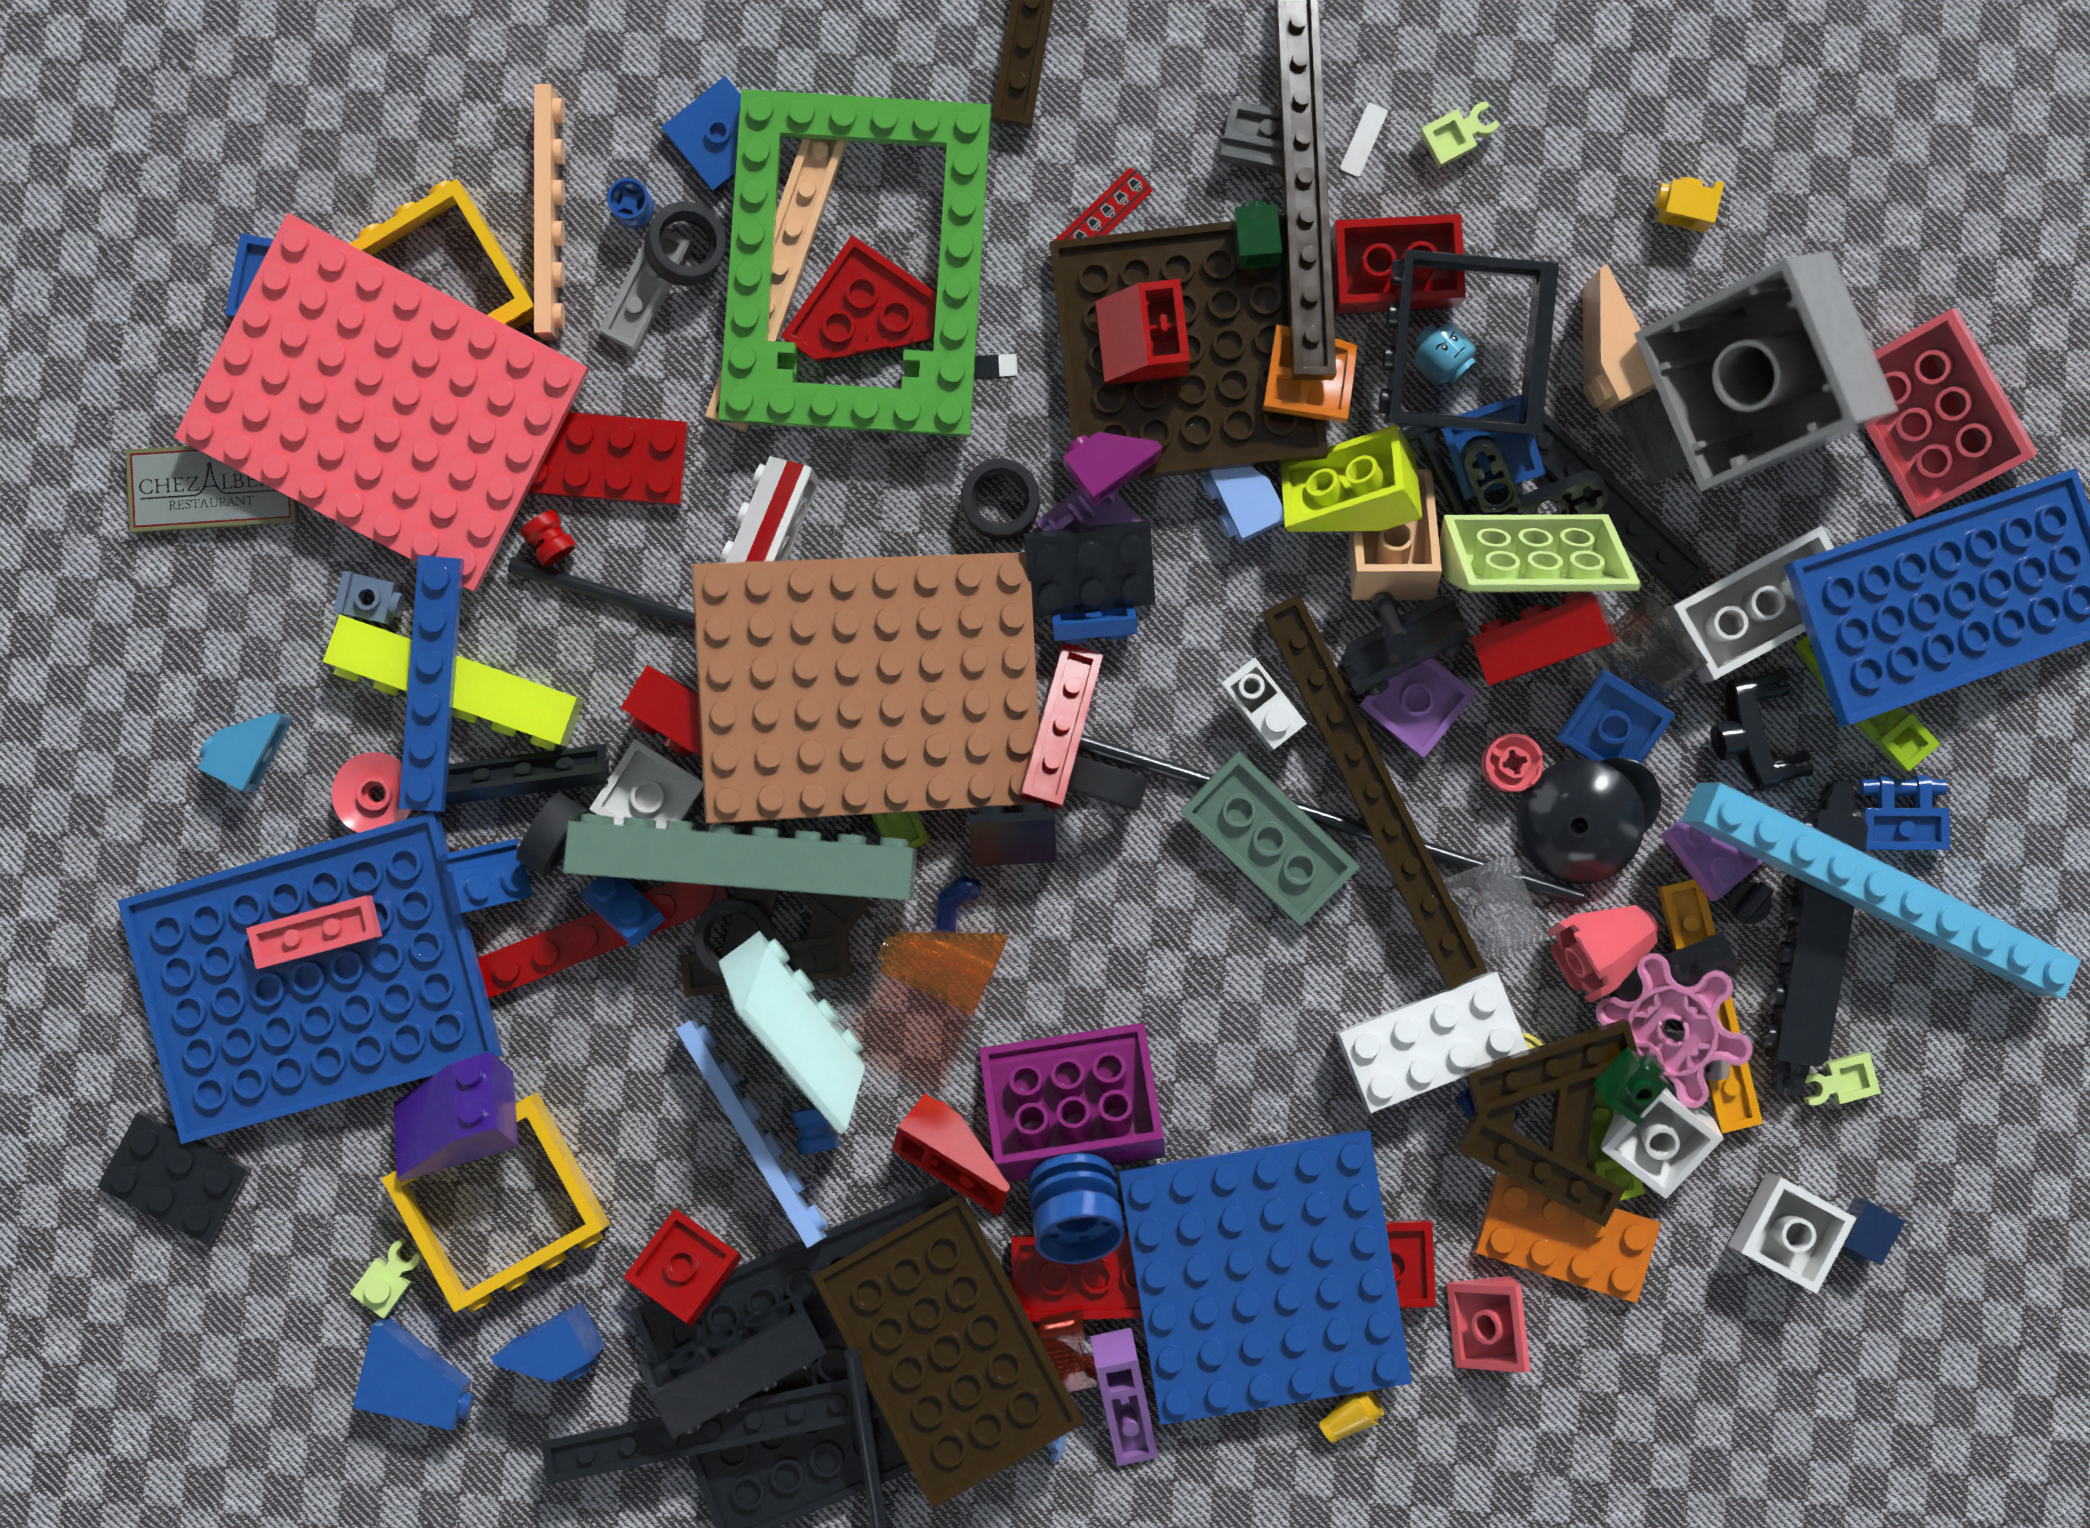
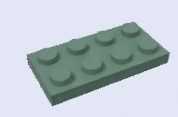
M1239 750L1180 809V813L1301 927L1360 868L1359 864Z

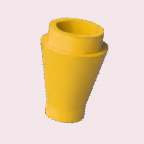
M1372 1391L1347 1394L1327 1417L1319 1421V1426L1326 1438L1334 1444L1344 1437L1378 1425L1377 1419L1384 1415V1411Z

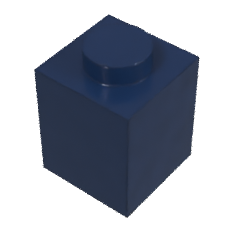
M1855 1195L1846 1213L1857 1219L1843 1243L1844 1248L1840 1254L1862 1266L1866 1264L1867 1260L1882 1266L1906 1221L1874 1203Z

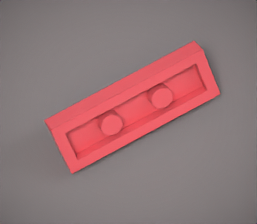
M372 895L246 928L256 969L266 968L382 936Z

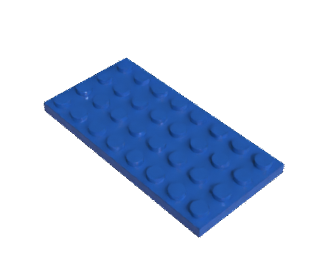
M2076 468L1784 565L1840 727L1851 725L2090 640V506Z

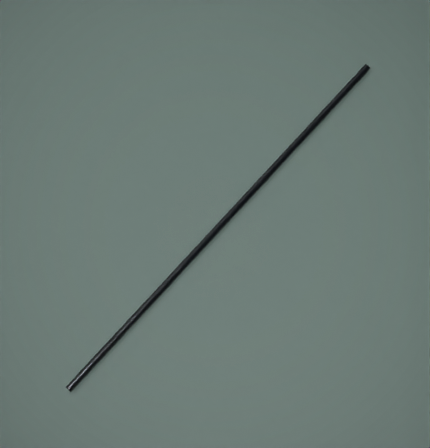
M512 557L509 562V573L695 630L693 612L549 567L543 568L539 564L517 557ZM1084 734L1081 735L1078 746L1079 751L1201 788L1213 776L1206 772ZM1292 800L1317 825L1374 842L1363 821ZM1423 841L1432 860L1579 907L1583 903L1585 897L1584 890Z

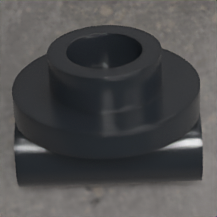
M1761 881L1759 883H1741L1730 893L1728 900L1730 912L1737 920L1745 924L1758 923L1764 920L1770 913L1772 907L1771 895L1774 891Z

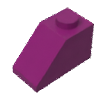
M1097 432L1090 438L1082 435L1066 447L1065 451L1067 454L1063 456V467L1094 507L1159 461L1162 456V447L1158 441Z

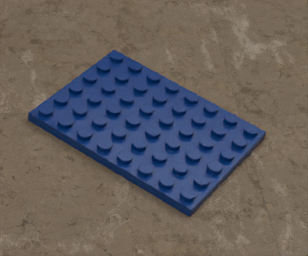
M433 811L118 900L181 1144L432 1076L453 1062L490 1051L497 1057L503 1056L466 913L453 916L443 878L446 872L443 862L439 863L438 856L450 852L439 812ZM372 895L382 932L381 937L266 968L256 969L246 928Z

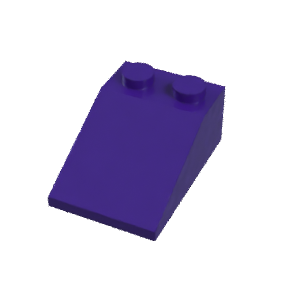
M491 1051L451 1063L394 1102L397 1179L402 1182L519 1147L513 1071Z

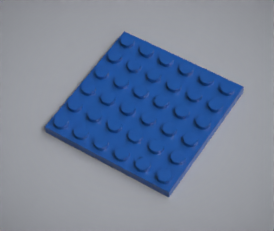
M1369 1129L1119 1170L1160 1425L1412 1384Z

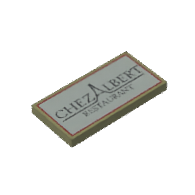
M191 446L125 450L129 530L133 534L299 523L298 501Z

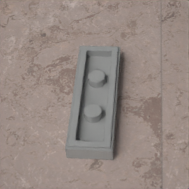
M665 228L661 235L663 252L671 261L682 266L693 244L690 240ZM644 243L597 332L600 336L636 354L672 286L671 283L661 279L649 266L644 253Z

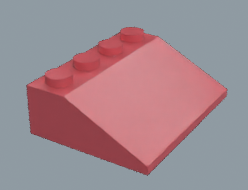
M1957 307L1944 312L1874 351L1899 411L1865 428L1915 518L2033 458L2038 453Z

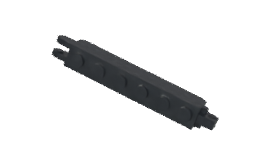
M1846 780L1826 783V786L1822 787L1823 790L1821 791L1822 795L1819 797L1818 809L1808 810L1807 817H1803L1801 822L1864 853L1869 827L1862 817L1853 816L1854 796L1856 795V790L1853 788L1854 785L1847 783ZM1791 876V881L1795 883L1793 898L1787 901L1784 909V923L1788 924L1785 941L1782 940L1777 950L1776 962L1781 967L1778 982H1774L1770 990L1769 1004L1773 1007L1771 1024L1767 1023L1765 1025L1762 1035V1046L1766 1048L1765 1056L1772 1058L1771 1090L1801 1096L1810 1067H1819L1829 1059L1855 906Z

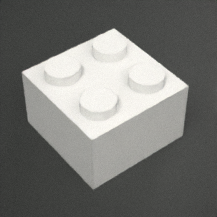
M1767 1171L1728 1246L1817 1294L1857 1218L1782 1177Z

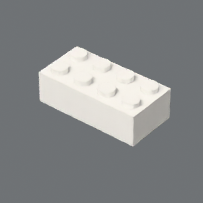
M1822 526L1802 534L1662 610L1702 684L1722 677L1806 631L1784 565L1834 548Z
M1498 972L1485 973L1450 990L1444 989L1335 1032L1364 1108L1370 1113L1465 1077L1464 1070L1528 1050Z

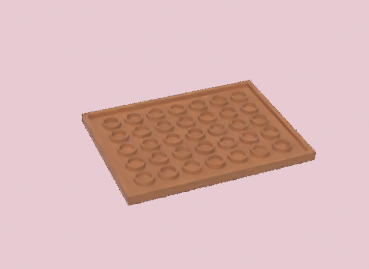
M1025 552L696 563L691 565L705 823L1034 803L1019 798L1039 727L1031 581H1028Z

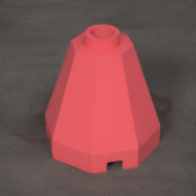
M1637 905L1575 914L1548 929L1549 938L1554 935L1557 937V943L1551 946L1553 958L1568 984L1575 991L1584 988L1589 992L1584 998L1590 1003L1616 990L1638 965L1642 957L1647 955L1658 942L1656 934L1658 932V924L1654 916L1647 910L1643 911Z

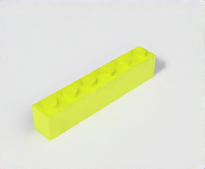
M339 615L323 662L336 666L333 672L334 675L354 682H358L360 675L375 680L372 688L397 696L399 689L408 692L412 640ZM457 656L452 716L474 724L477 716L493 721L491 730L511 737L515 736L517 730L530 734L532 737L529 743L554 751L556 744L568 747L584 703L583 699Z

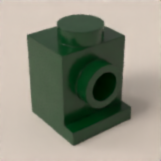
M1626 1047L1593 1084L1610 1109L1639 1126L1644 1121L1641 1114L1667 1088L1669 1082L1663 1076V1073L1666 1071L1665 1067L1654 1056L1647 1052L1641 1056L1629 1047Z

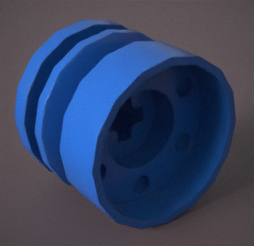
M1063 1154L1045 1160L1032 1170L1027 1178L1031 1212L1034 1214L1033 1229L1036 1250L1042 1257L1056 1263L1079 1264L1106 1257L1118 1249L1124 1240V1227L1120 1205L1117 1203L1118 1190L1115 1185V1172L1108 1160L1094 1154Z

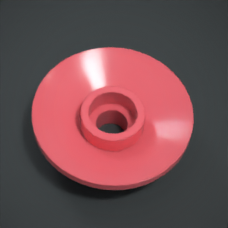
M367 752L351 758L340 768L332 786V803L339 819L348 828L359 833L409 818L413 810L399 809L402 762L386 753ZM378 786L382 787L385 793L383 800L380 802H376L372 798V791Z

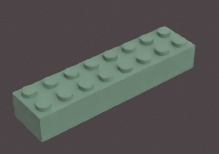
M581 814L580 822L568 821L564 873L913 900L917 850L908 848L909 840L881 837L880 846L866 845L867 837L858 835L838 834L837 842L824 841L825 834L819 832L795 831V839L782 838L783 830L752 827L751 836L740 835V827L732 825L710 824L709 832L698 831V824L692 822L667 820L666 829L656 828V820L624 817L623 825H614V817Z

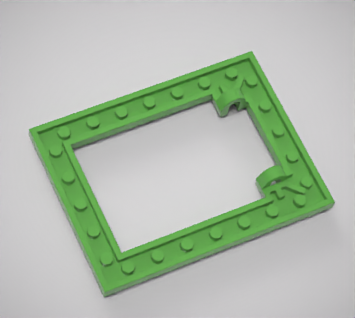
M741 89L719 405L720 422L970 438L991 104ZM782 138L946 147L933 351L904 349L903 361L905 370L904 376H902L901 389L796 382L798 370L797 344L768 341Z

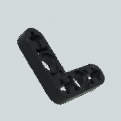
M1479 435L1469 439L1462 447V461L1484 515H1525L1524 511L1526 510L1529 511L1530 515H1540L1537 513L1538 507L1547 500L1559 502L1558 509L1551 515H1589L1598 511L1607 503L1609 497L1608 488L1601 475L1592 470L1580 471L1518 496L1501 451L1494 439L1489 436ZM1481 451L1485 452L1491 470L1484 473L1476 455ZM1503 483L1507 486L1505 493L1499 498L1490 499L1484 496L1485 490L1491 484ZM1591 486L1593 493L1589 497H1585L1583 488ZM1568 493L1573 503L1569 506L1564 497V495Z

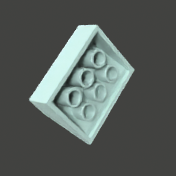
M759 931L718 961L736 1011L837 1132L841 1134L848 1128L865 1070V1065L859 1054L864 1048L849 1028L843 1032L835 1022L839 1020V1017L827 1000L823 999L821 1002H818L811 994L815 988L801 969L794 973L786 962L790 960V957L776 939L768 942Z

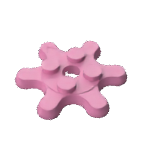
M1656 953L1647 954L1642 957L1637 967L1643 984L1640 997L1631 1002L1622 1001L1616 997L1604 998L1596 1007V1017L1601 1025L1622 1019L1629 1021L1638 1054L1643 1056L1647 1052L1662 1063L1666 1069L1663 1075L1669 1077L1674 1083L1677 1097L1684 1106L1689 1108L1701 1107L1709 1097V1089L1703 1076L1707 1064L1711 1061L1721 1060L1731 1065H1741L1746 1063L1753 1053L1752 1044L1746 1036L1725 1030L1717 1018L1719 1006L1732 994V981L1728 975L1721 971H1711L1704 975L1697 985L1684 987L1672 978L1669 963L1662 955ZM1667 1019L1683 1021L1685 1029L1683 1040L1677 1041L1668 1037L1664 1029Z

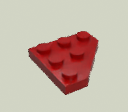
M851 235L786 327L781 338L785 342L796 343L797 350L816 363L929 343L934 339L937 293L857 237Z

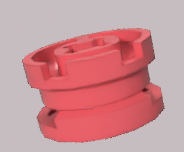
M1519 733L1505 734L1491 740L1484 748L1480 758L1481 772L1485 781L1494 789L1502 792L1522 791L1533 786L1541 777L1544 768L1542 762L1543 753L1539 745L1530 737Z

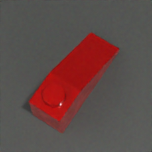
M924 1093L897 1127L892 1151L999 1216L1004 1209L1010 1185L962 1116L952 1110L945 1102L937 1101Z

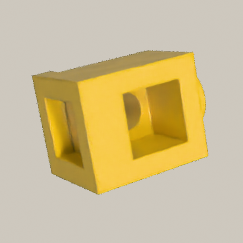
M1681 177L1678 180L1673 179L1670 184L1661 182L1654 200V207L1659 208L1656 222L1705 233L1716 221L1724 182L1715 181L1710 187L1703 186L1701 180L1691 177Z

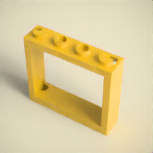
M458 179L452 182L447 180L436 184L430 189L427 197L417 203L408 202L394 211V217L381 225L375 223L365 227L358 233V238L349 243L372 256L458 204L515 297L489 313L488 316L515 330L534 319V300L470 194Z
M538 1092L515 1103L517 1122L526 1117L528 1118L585 1224L469 1290L465 1291L407 1185L419 1177L401 1182L397 1179L396 1170L382 1178L386 1189L454 1313L466 1306L470 1313L493 1300L490 1293L503 1285L507 1292L530 1280L526 1272L539 1265L542 1266L544 1271L554 1267L567 1259L564 1251L578 1244L581 1251L603 1239L600 1231L610 1224Z

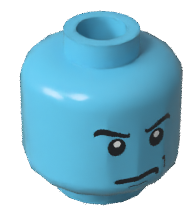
M1453 323L1443 324L1439 328L1431 324L1415 340L1419 348L1415 352L1414 362L1437 385L1449 382L1454 386L1476 364V361L1473 359L1476 346Z

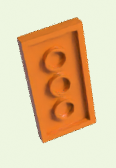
M1497 1171L1473 1251L1477 1254L1637 1303L1661 1222L1615 1208L1608 1223L1603 1227Z

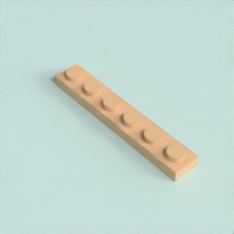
M534 84V333L542 341H559V329H564L565 308L563 303H559V287L565 286V267L563 262H559V246L565 245V226L563 221H559V205L565 204V185L563 180H559V164L565 163L564 140L559 139V124H564L565 104L563 98H559L551 84Z

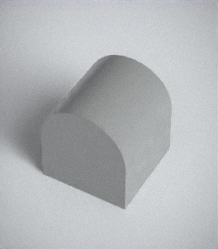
M1831 251L1785 258L1634 333L1700 492L1793 459L1863 429L1899 411Z

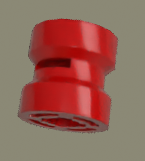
M549 510L536 516L519 531L526 543L533 544L535 547V556L543 568L564 559L578 546L570 534L563 532L561 528L562 521L555 510Z

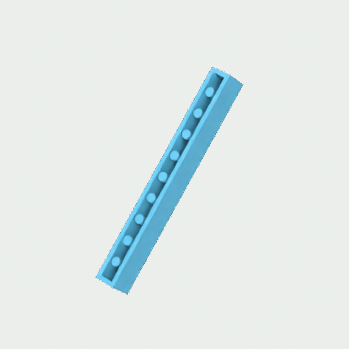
M1697 783L1681 822L2035 995L2066 998L2080 964V959L1723 783Z

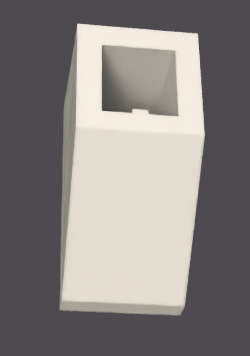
M1255 657L1221 683L1244 720L1269 752L1277 748L1307 724Z

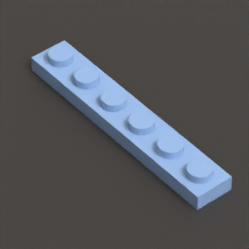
M691 1020L677 1028L676 1031L806 1247H812L825 1239L827 1236L823 1228L828 1226L825 1218L815 1204L809 1207L801 1194L805 1190L801 1178L793 1168L787 1171L779 1158L784 1153L781 1145L772 1132L765 1134L757 1121L762 1117L758 1107L749 1095L745 1098L742 1097L735 1085L740 1081V1078L728 1060L721 1062L713 1049L718 1046V1042L710 1028L706 1024L700 1027L698 1022Z

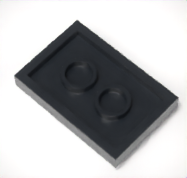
M1149 520L1024 533L1028 581H1031L1033 617L1155 604L1152 540Z
M140 1111L135 1114L97 1188L192 1238L210 1245L214 1243L252 1168L199 1140L181 1144L176 1128L144 1111Z

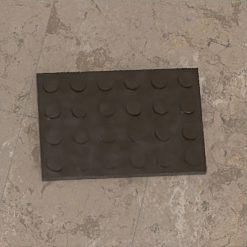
M962 1193L812 1276L848 1348H859L861 1350L865 1380L932 1510L1085 1424Z

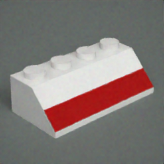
M769 456L766 465L759 464L751 487L756 488L750 504L747 502L742 504L735 525L740 527L734 542L728 540L719 563L784 561L788 559L820 482L811 467Z

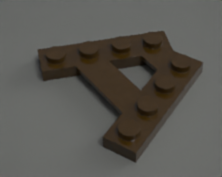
M770 820L720 823V825L740 827V835L752 836V827L781 830ZM782 831V838L793 839ZM740 887L737 898L751 900L764 908L772 919L780 890ZM791 891L813 908L814 911L805 940L780 943L790 957V960L786 962L794 973L801 969L810 981L853 976L848 933L873 901L868 897ZM733 913L723 950L714 952L719 958H724L759 932L758 927L752 919L744 914ZM696 953L680 955L684 997L729 992L725 978L719 977L707 970L698 959Z
M1625 1019L1615 1021L1464 1070L1475 1112L1455 1148L1459 1152L1605 1227L1625 1189L1586 1168L1596 1088L1593 1083L1597 1080V1076L1601 1075L1626 1047L1638 1053L1630 1022ZM1555 1090L1547 1148L1514 1131L1516 1104L1518 1101Z

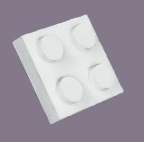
M634 739L610 776L608 784L604 785L590 810L597 815L614 817V825H623L624 817L656 820V828L666 829L667 820L684 821L703 791V781L641 741Z

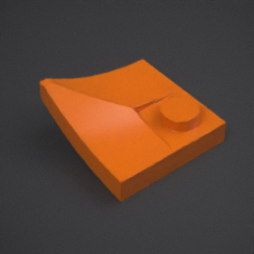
M1276 325L1263 410L1346 423L1353 386L1357 345L1335 338L1337 375L1333 381L1291 380L1289 327Z

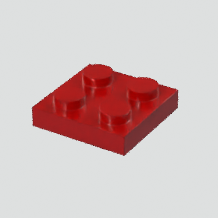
M675 1208L623 1278L688 1326L692 1327L743 1257Z

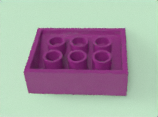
M1144 1023L979 1048L994 1163L1007 1182L1027 1179L1032 1170L1039 1164L1063 1154H1094L1108 1160L1112 1166L1165 1158L1164 1136Z

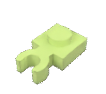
M1481 102L1475 105L1469 116L1463 119L1459 109H1456L1421 128L1419 133L1438 168L1475 150L1478 144L1474 136L1485 138L1495 133L1500 125L1498 121L1492 122L1490 125H1483L1478 120V115L1488 110V102Z
M1863 1051L1824 1063L1827 1072L1825 1075L1809 1072L1805 1083L1815 1081L1818 1090L1815 1095L1804 1098L1806 1104L1820 1105L1829 1098L1830 1094H1833L1835 1103L1843 1104L1880 1094L1870 1053Z
M404 1238L391 1245L388 1251V1263L380 1257L375 1259L350 1293L383 1319L390 1314L412 1283L403 1274L405 1271L418 1266L423 1259L421 1251L417 1252L410 1261L402 1259L400 1250L406 1243Z

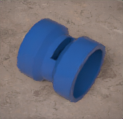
M622 178L611 185L607 193V202L610 210L621 225L631 229L646 226L651 221L655 210L653 199L646 187L634 178Z
M816 1106L791 1112L793 1126L798 1128L799 1138L796 1141L799 1155L827 1151L840 1146L838 1134L832 1130V1124Z

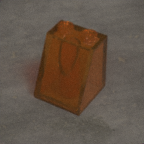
M901 930L896 933L895 937L892 935L886 936L876 959L883 962L879 970L880 972L969 1014H973L1010 934L1004 931Z

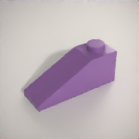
M1127 1328L1090 1336L1117 1466L1159 1458L1132 1329Z

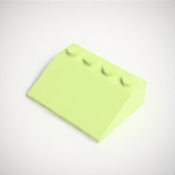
M1609 514L1444 515L1439 542L1442 573L1446 581L1468 592L1639 591V579Z

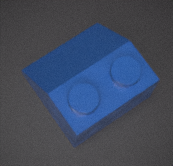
M580 1302L508 1341L490 1358L495 1366L553 1383L564 1376L567 1382H571L591 1370L590 1367L598 1362L596 1356L605 1347V1344L583 1302Z

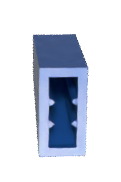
M385 1317L372 1324L353 1408L453 1430L462 1422V1419L467 1420L469 1418L474 1394L469 1393L471 1380L394 1320Z

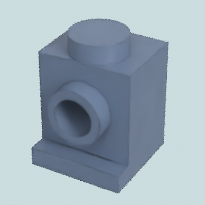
M343 571L333 611L345 616L393 626L395 618H399L402 614L405 596L401 593L402 586L394 582ZM373 591L375 600L371 605L366 606L364 603L367 592Z

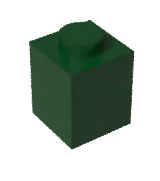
M1249 201L1242 204L1241 207H1235L1233 232L1237 270L1278 267L1282 248L1277 204L1266 205L1264 201Z

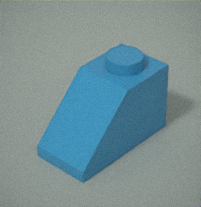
M273 712L216 731L215 735L208 737L201 747L199 757L202 760L197 769L241 791L255 792L293 718Z

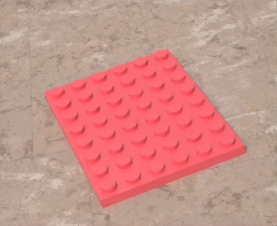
M287 212L174 438L417 563L418 555L463 559L462 586L477 592L569 413L590 368Z

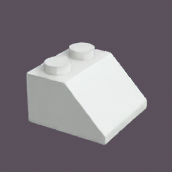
M1671 1084L1641 1114L1644 1121L1639 1126L1616 1112L1600 1146L1602 1151L1665 1199L1723 1140V1136L1714 1118L1700 1107L1689 1108L1684 1106L1677 1097L1676 1088Z

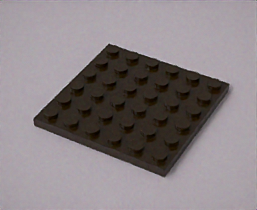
M1284 215L1278 216L1282 248L1278 267L1237 270L1233 221L1049 241L1072 442L1082 435L1090 438L1097 432L1158 441L1162 447L1161 459L1132 480L1327 459L1328 447L1324 420L1263 410L1276 325L1289 327ZM1180 279L1190 356L1188 376L1105 385L1095 301L1137 283Z

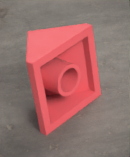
M1511 1276L1446 1283L1456 1368L1529 1372L1530 1363L1521 1285Z

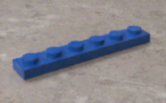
M418 555L399 809L445 812L464 560L461 558Z

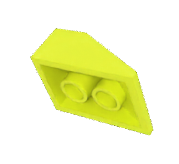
M1398 424L1328 447L1327 459L1280 464L1285 528L1288 532L1384 531L1422 519L1416 456Z

